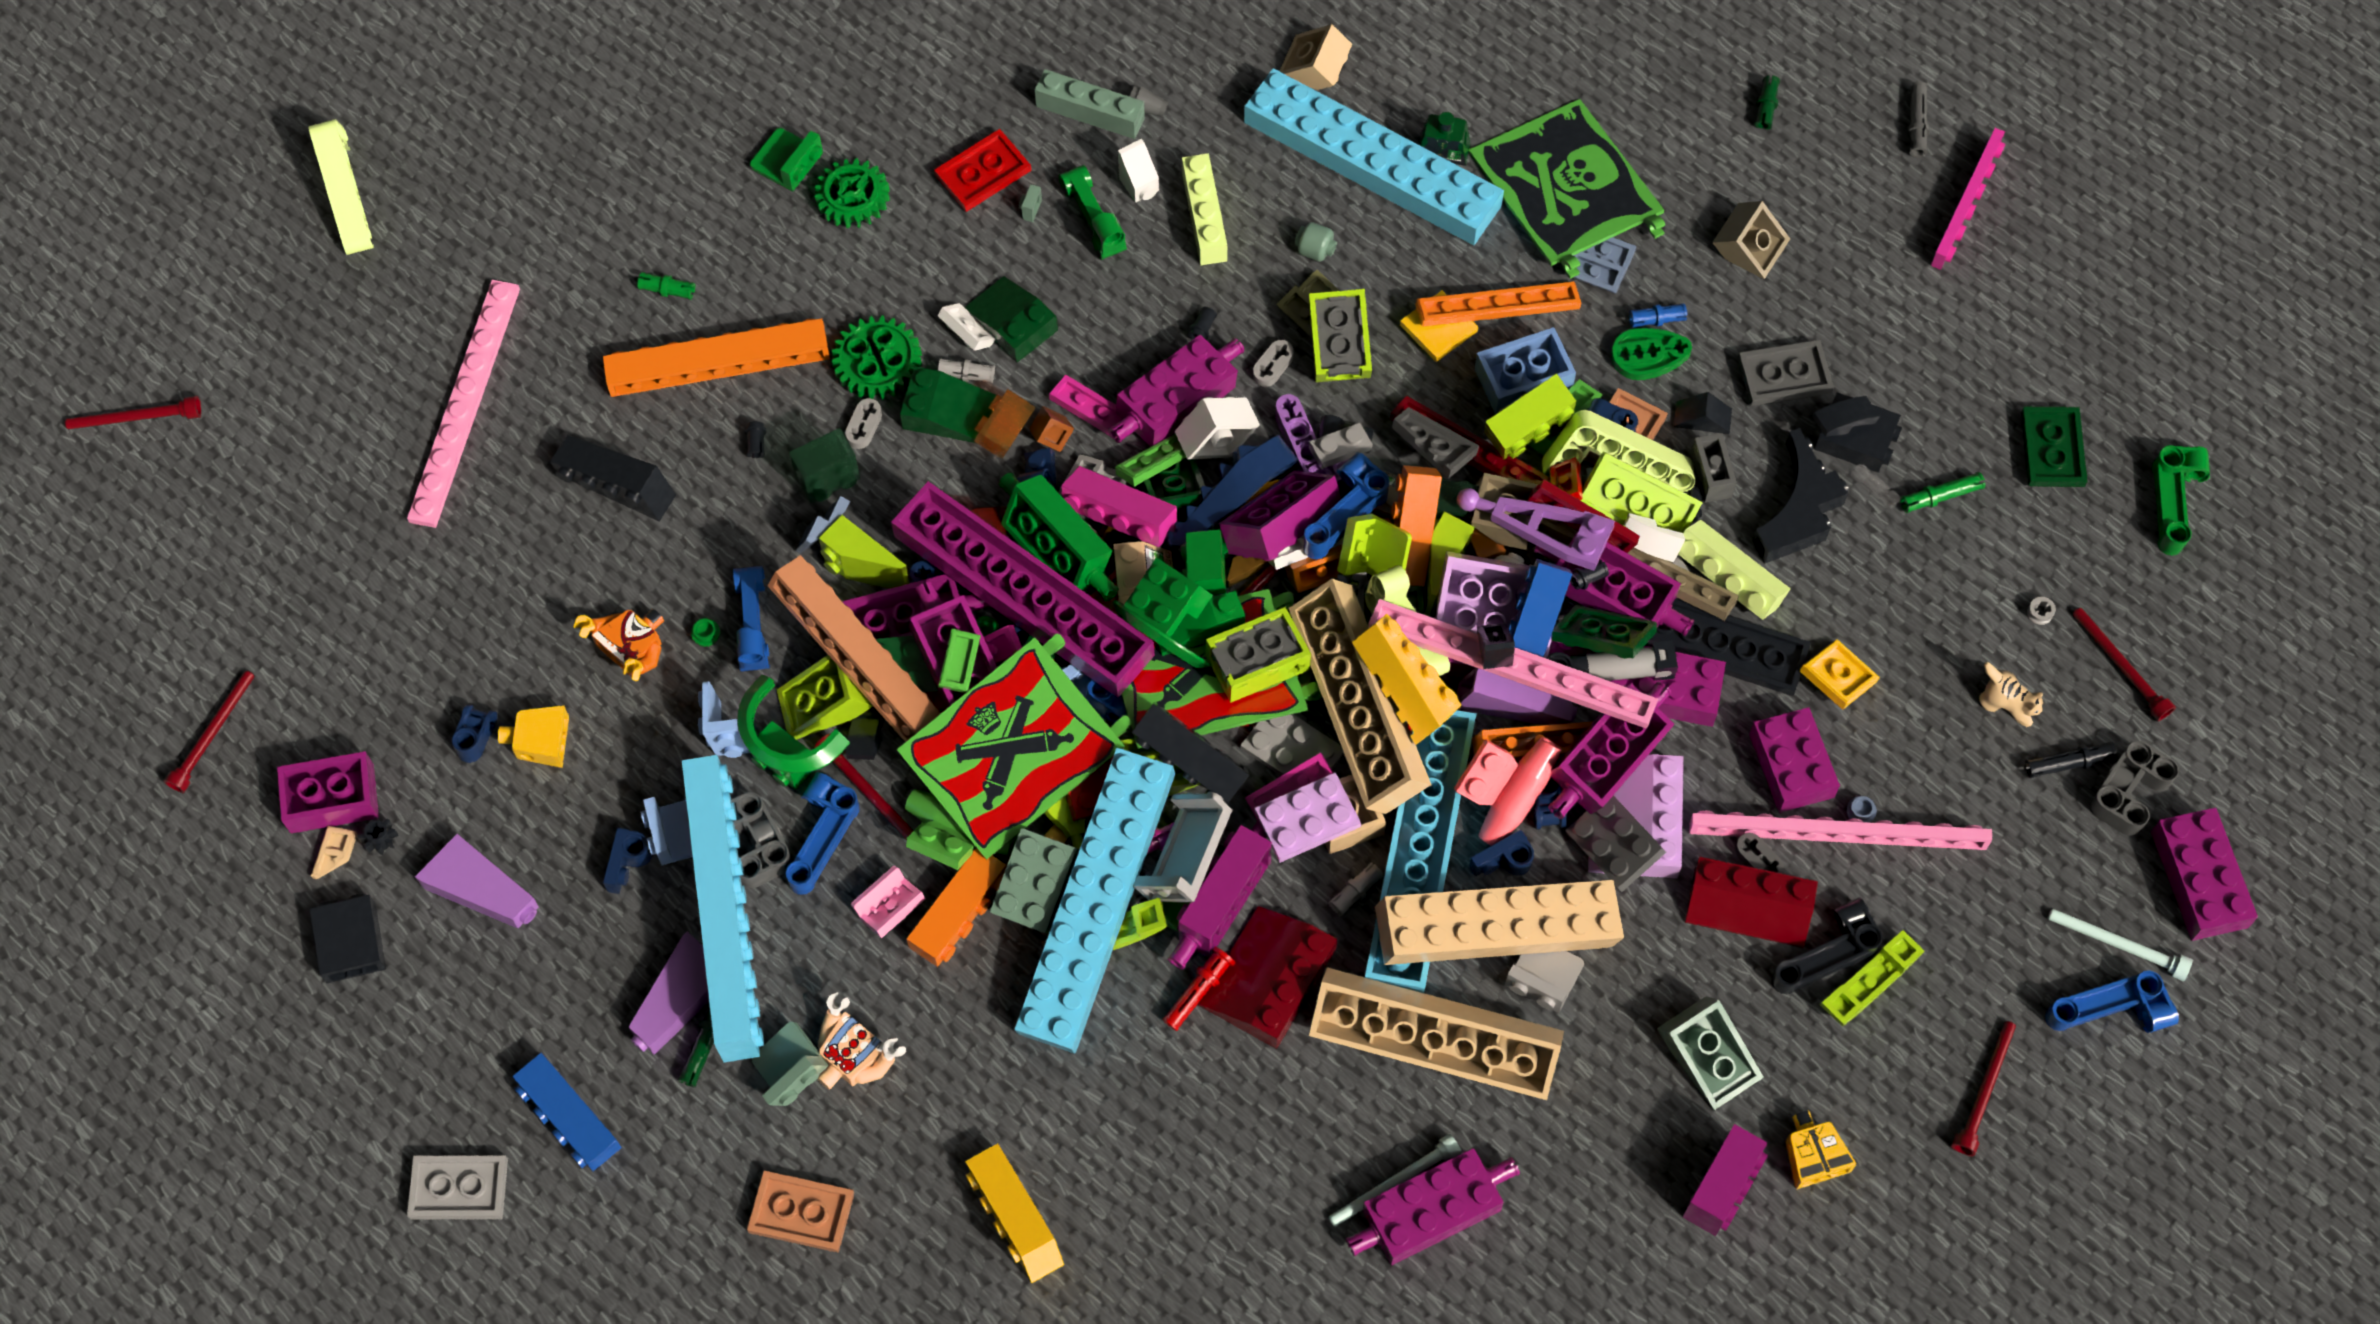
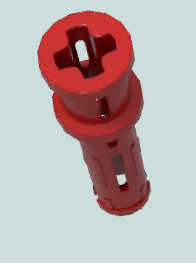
M1216 946L1212 949L1213 954L1206 963L1196 969V978L1162 1019L1164 1023L1176 1032L1208 990L1219 985V979L1227 968L1234 966L1236 963L1227 953Z

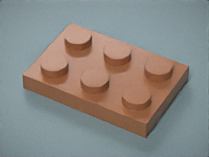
M1620 388L1617 389L1610 400L1611 404L1633 411L1638 418V424L1635 428L1636 433L1651 440L1655 438L1667 418V412ZM1589 451L1584 460L1595 466L1600 456Z
M764 1171L747 1231L755 1235L839 1253L855 1194L854 1190Z

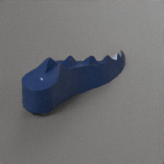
M1280 435L1273 437L1260 446L1240 445L1238 451L1233 452L1232 466L1222 463L1219 465L1221 481L1215 488L1201 487L1202 503L1198 507L1187 506L1186 522L1175 523L1176 533L1168 531L1170 547L1178 549L1181 545H1185L1186 533L1207 531L1239 510L1267 482L1286 471L1298 461V458Z

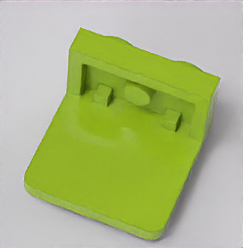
M1374 514L1348 517L1337 571L1344 575L1366 572L1373 576L1397 565L1406 570L1412 536L1409 532Z

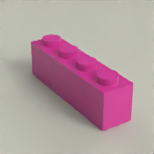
M1079 466L1061 485L1062 497L1077 513L1138 538L1143 542L1160 547L1168 538V531L1173 532L1176 529L1177 506Z

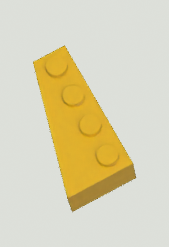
M1385 614L1352 642L1371 674L1380 677V689L1385 697L1393 698L1400 711L1396 714L1402 724L1408 722L1414 733L1410 737L1415 745L1438 729L1462 705L1455 692L1445 685L1439 677L1437 670L1427 663L1420 654L1418 647L1409 641L1401 631L1400 625L1391 619L1388 614Z
M997 1143L965 1161L969 1169V1173L965 1176L973 1191L980 1190L982 1197L979 1198L981 1205L987 1215L993 1213L996 1219L993 1222L996 1231L1001 1239L1007 1238L1010 1244L1007 1246L1010 1255L1015 1263H1021L1031 1283L1063 1266L1064 1262L1055 1238L999 1144Z

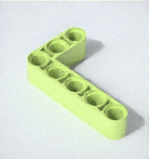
M336 119L309 126L313 146L346 254L349 255L374 248L370 240L372 238L346 152L350 150V147L347 144L348 138L344 127Z
M1588 410L1578 411L1572 416L1542 459L1543 474L1550 477L1551 466L1576 457L1581 464L1589 451L1599 456L1604 451L1683 492L1691 490L1695 485L1693 462L1689 457Z

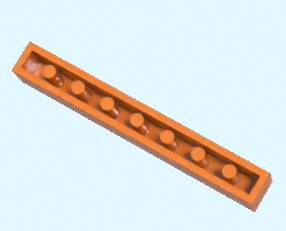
M810 318L792 324L781 323L775 327L763 329L752 328L745 332L724 333L721 336L710 338L699 337L693 341L681 343L670 342L664 346L642 347L635 351H618L611 355L603 356L606 383L611 397L830 359L823 318Z

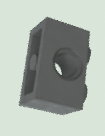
M1723 433L1695 438L1690 454L1699 485L1703 489L1704 503L1732 498L1737 481Z

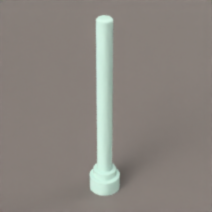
M2051 909L2048 919L2050 921L2168 969L2167 972L2172 973V977L2183 982L2192 966L2193 959L2180 955L2178 957L2174 955L2172 958L2058 910Z
M1449 1133L1439 1139V1144L1435 1146L1436 1149L1330 1215L1329 1220L1332 1225L1336 1227L1362 1211L1365 1201L1416 1177L1441 1160L1447 1161L1461 1155V1148L1454 1137Z

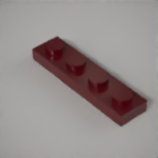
M1545 479L1529 492L1527 498L1528 502L1569 508L1583 513L1587 511L1611 519ZM1561 521L1577 531L1581 527V524ZM1615 521L1614 528L1607 542L1628 553L1638 544L1640 535Z

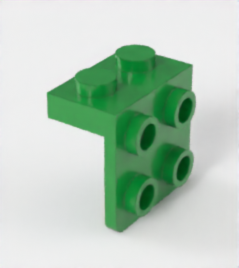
M778 128L750 162L751 169L793 192L823 154L820 135L810 131L803 140L783 128Z

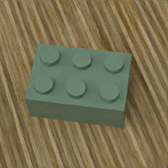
M1021 828L990 913L1049 934L1080 849Z

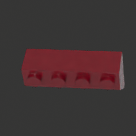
M1699 856L1694 870L1685 923L1804 948L1814 910L1818 881Z

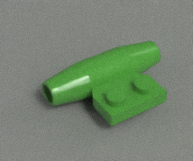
M914 789L908 796L905 810L921 820L922 823L907 837L906 847L958 870L972 855L973 847L976 848V846L933 793ZM1018 835L999 849L996 854L1010 857Z

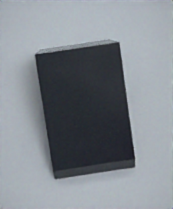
M1710 392L1679 400L1676 402L1674 427L1730 434L1732 408Z
M1507 624L1477 626L1483 669L1513 666L1515 642Z

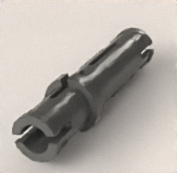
M1917 81L1910 85L1911 124L1908 127V135L1911 140L1910 155L1915 158L1927 155V136L1930 133V127L1927 124L1928 85L1922 81Z

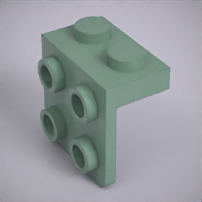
M788 1022L759 1050L760 1057L752 1058V1063L770 1086V1089L762 1096L768 1105L776 1106L791 1104L796 1100L798 1094L816 1081L819 1075L829 1066L796 1022Z

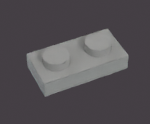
M1361 423L1309 441V449L1321 469L1350 459L1357 452L1363 454L1371 451L1373 445Z

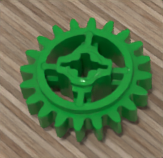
M856 158L853 164H849V161L844 159V166L834 162V171L828 168L824 169L826 177H818L819 185L815 186V200L820 214L825 213L827 221L834 218L835 226L845 221L847 229H849L852 222H855L856 226L860 228L862 220H865L870 225V216L879 219V210L887 209L886 202L890 201L889 184L886 182L885 174L879 173L878 166L870 169L868 160L861 166L859 159ZM871 186L873 193L868 199L866 197L867 189ZM835 188L839 190L837 192L838 198L834 201L831 196Z

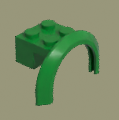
M1220 529L1186 533V544L1181 545L1182 559L1186 569H1182V574L1212 595L1226 594L1224 558L1238 555L1229 554Z
M1156 557L1126 603L1123 605L1117 600L1113 601L1117 615L1193 667H1210V663L1172 639L1171 636L1187 613L1197 619L1213 595Z
M762 674L742 697L737 715L738 729L745 746L752 754V762L762 770L766 767L774 773L772 775L773 778L783 787L790 785L796 790L812 771L821 769L833 762L850 742L835 729L819 746L809 750L773 721L757 736L754 728V717L757 707L775 686L774 680Z

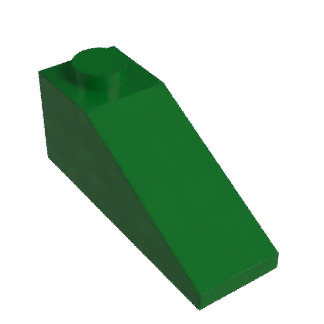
M1236 591L1212 597L1197 619L1187 613L1171 638L1184 647L1191 648L1206 643V639L1244 624L1245 613ZM1158 644L1162 656L1172 653Z

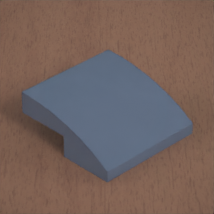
M1612 237L1574 255L1580 262V266L1577 267L1580 274L1573 278L1616 294L1634 256L1636 246Z
M840 496L828 508L824 518L817 516L807 526L795 551L802 553L819 540V537L843 515L850 501Z

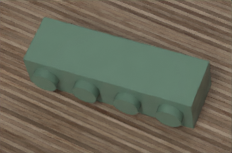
M1046 69L1035 88L1036 107L1129 138H1136L1145 119L1144 101Z

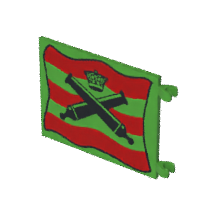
M1269 589L1238 596L1245 613V623L1284 607L1289 611V608L1294 603V597L1291 592H1285L1272 598ZM1154 640L1152 641L1154 642L1155 656L1121 694L1127 716L1133 724L1131 727L1132 731L1152 703L1156 702L1185 723L1187 729L1190 731L1194 730L1200 735L1307 711L1306 701H1316L1322 698L1317 681L1301 687L1298 677L1294 676L1230 703L1211 665L1210 667L1195 668L1173 653L1162 656L1158 644ZM1206 643L1187 648L1208 662L1205 656ZM1135 741L1137 750L1145 749Z
M1055 634L1043 646L1036 638H1033L897 749L986 860L1017 836L1021 828L1025 829L1110 760L1114 756L1116 748L1123 749L1125 745L1118 737L1128 731L1133 725L1131 719L1125 715L1109 727L1053 660L1051 655L1065 645V641L1060 634Z

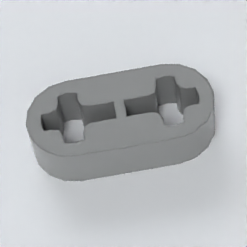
M1277 340L1268 347L1253 368L1255 383L1262 387H1269L1279 379L1293 360L1292 344L1285 340ZM1286 350V356L1281 355L1276 361V351ZM1271 366L1270 376L1265 375L1261 377V371L1265 372Z
M867 398L860 401L856 406L845 432L847 443L852 448L862 449L871 442L882 417L878 401ZM873 408L875 414L870 413L867 420H865L864 411ZM863 427L864 437L860 436L858 440H855L853 434H858L860 428Z

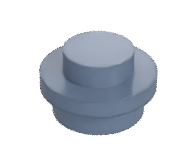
M1857 796L1849 801L1846 813L1849 819H1861L1863 822L1871 823L1876 816L1877 809L1870 798Z

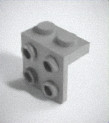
M1568 951L1522 954L1516 965H1512L1507 975L1505 986L1520 996H1526L1536 1001L1543 1008L1559 1013L1583 969L1584 961Z

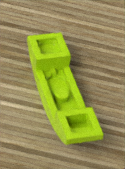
M1159 897L1131 906L1132 910L1125 914L1113 950L1143 940L1167 927Z
M1902 930L1849 981L1821 1003V1006L1843 1027L1896 981L1925 951Z

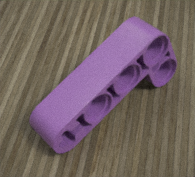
M1291 394L1279 397L1276 402L1275 418L1285 443L1298 458V461L1295 463L1297 470L1335 475L1339 491L1349 489L1350 487L1343 482L1336 472L1349 459L1321 469L1309 449V441L1317 438L1300 400ZM1294 433H1301V434H1303V436H1302V437H1296V436H1294L1293 434H1294ZM1305 456H1311V457H1313L1314 459H1313V460H1305V459H1303V457H1305Z

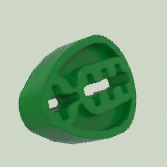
M1651 328L1631 329L1617 337L1613 344L1611 359L1613 366L1622 376L1632 380H1646L1667 374L1683 364L1690 357L1692 343L1687 337L1671 331ZM1675 345H1679L1681 349H1684L1683 353H1678V350L1674 349ZM1649 348L1653 352H1657L1656 357H1651V354L1647 353ZM1635 350H1639V353L1643 354L1642 359H1638L1634 355ZM1621 352H1625L1626 356H1629V360L1624 361V358L1620 357Z

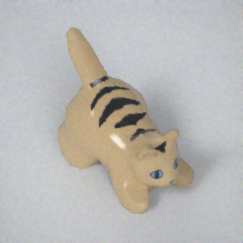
M1985 662V672L1990 677L1985 691L1979 696L1983 708L1991 712H1995L2000 708L2006 709L2018 723L2026 727L2031 726L2033 723L2031 716L2042 712L2043 693H2031L2018 682L2013 673L2007 670H1997L1990 662Z

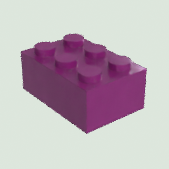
M1809 707L1753 723L1749 736L1779 813L1835 798L1840 784Z
M366 751L277 767L281 821L291 834L326 828L327 826L371 820L375 816L379 818L374 764Z
M1734 1124L1691 1200L1683 1218L1714 1236L1717 1235L1720 1229L1726 1231L1739 1209L1734 1203L1741 1205L1754 1182L1749 1177L1756 1178L1768 1154L1763 1152L1767 1142Z

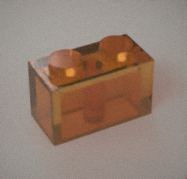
M1007 389L1003 397L997 394L989 406V409L993 411L989 418L983 416L975 428V431L979 432L974 442L1003 459L1036 407Z

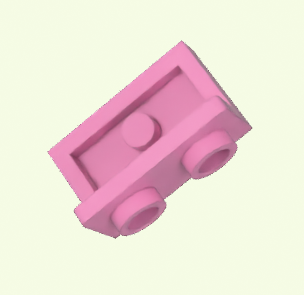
M892 866L851 903V906L860 920L882 938L926 898L918 888L904 878L899 868Z

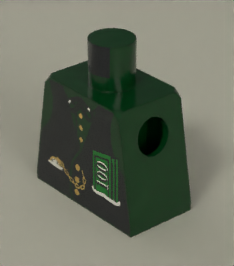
M1443 112L1440 115L1430 114L1421 131L1418 145L1454 164L1466 166L1470 148L1467 121L1455 118L1450 112Z

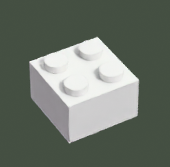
M1206 397L1201 399L1195 409L1183 419L1182 424L1176 429L1175 433L1187 459L1229 458L1233 456V452L1237 451L1240 445H1243L1260 424L1247 398Z

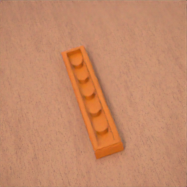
M1575 281L1418 298L1415 303L1422 327L1580 309L1582 304Z

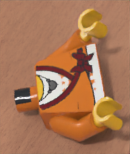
M651 609L642 619L632 610L593 619L586 615H579L576 618L573 628H581L580 637L586 638L589 632L593 633L591 636L596 647L623 669L624 675L627 673L632 677V680L638 681L641 674L657 667L661 653L660 645L662 643L655 629L664 622V619L655 609Z

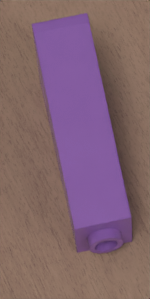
M1477 667L1458 684L1456 695L1462 704L1458 708L1459 710L1539 725L1568 724L1574 720L1577 713V707L1573 706L1571 701Z
M458 834L415 876L425 890L515 928H519L523 923L528 924L536 916V909L539 907L529 893Z
M686 932L680 939L629 1025V1029L634 1036L631 1038V1041L642 1052L648 1049L655 1055L709 1002L703 946L689 932Z

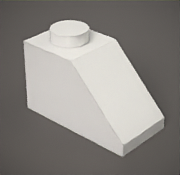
M1140 139L1118 150L1120 181L1135 203L1142 199H1151L1159 191L1158 175L1143 140Z

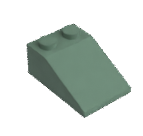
M1706 996L1657 1028L1673 1056L1713 1110L1764 1078L1718 999Z

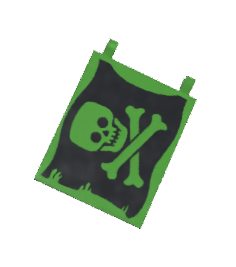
M1580 99L1469 149V153L1489 182L1504 190L1503 201L1551 266L1561 263L1566 275L1570 279L1580 274L1577 269L1580 266V262L1574 255L1635 226L1646 223L1654 239L1664 235V231L1661 228L1665 226V222L1659 216L1664 213L1663 207Z

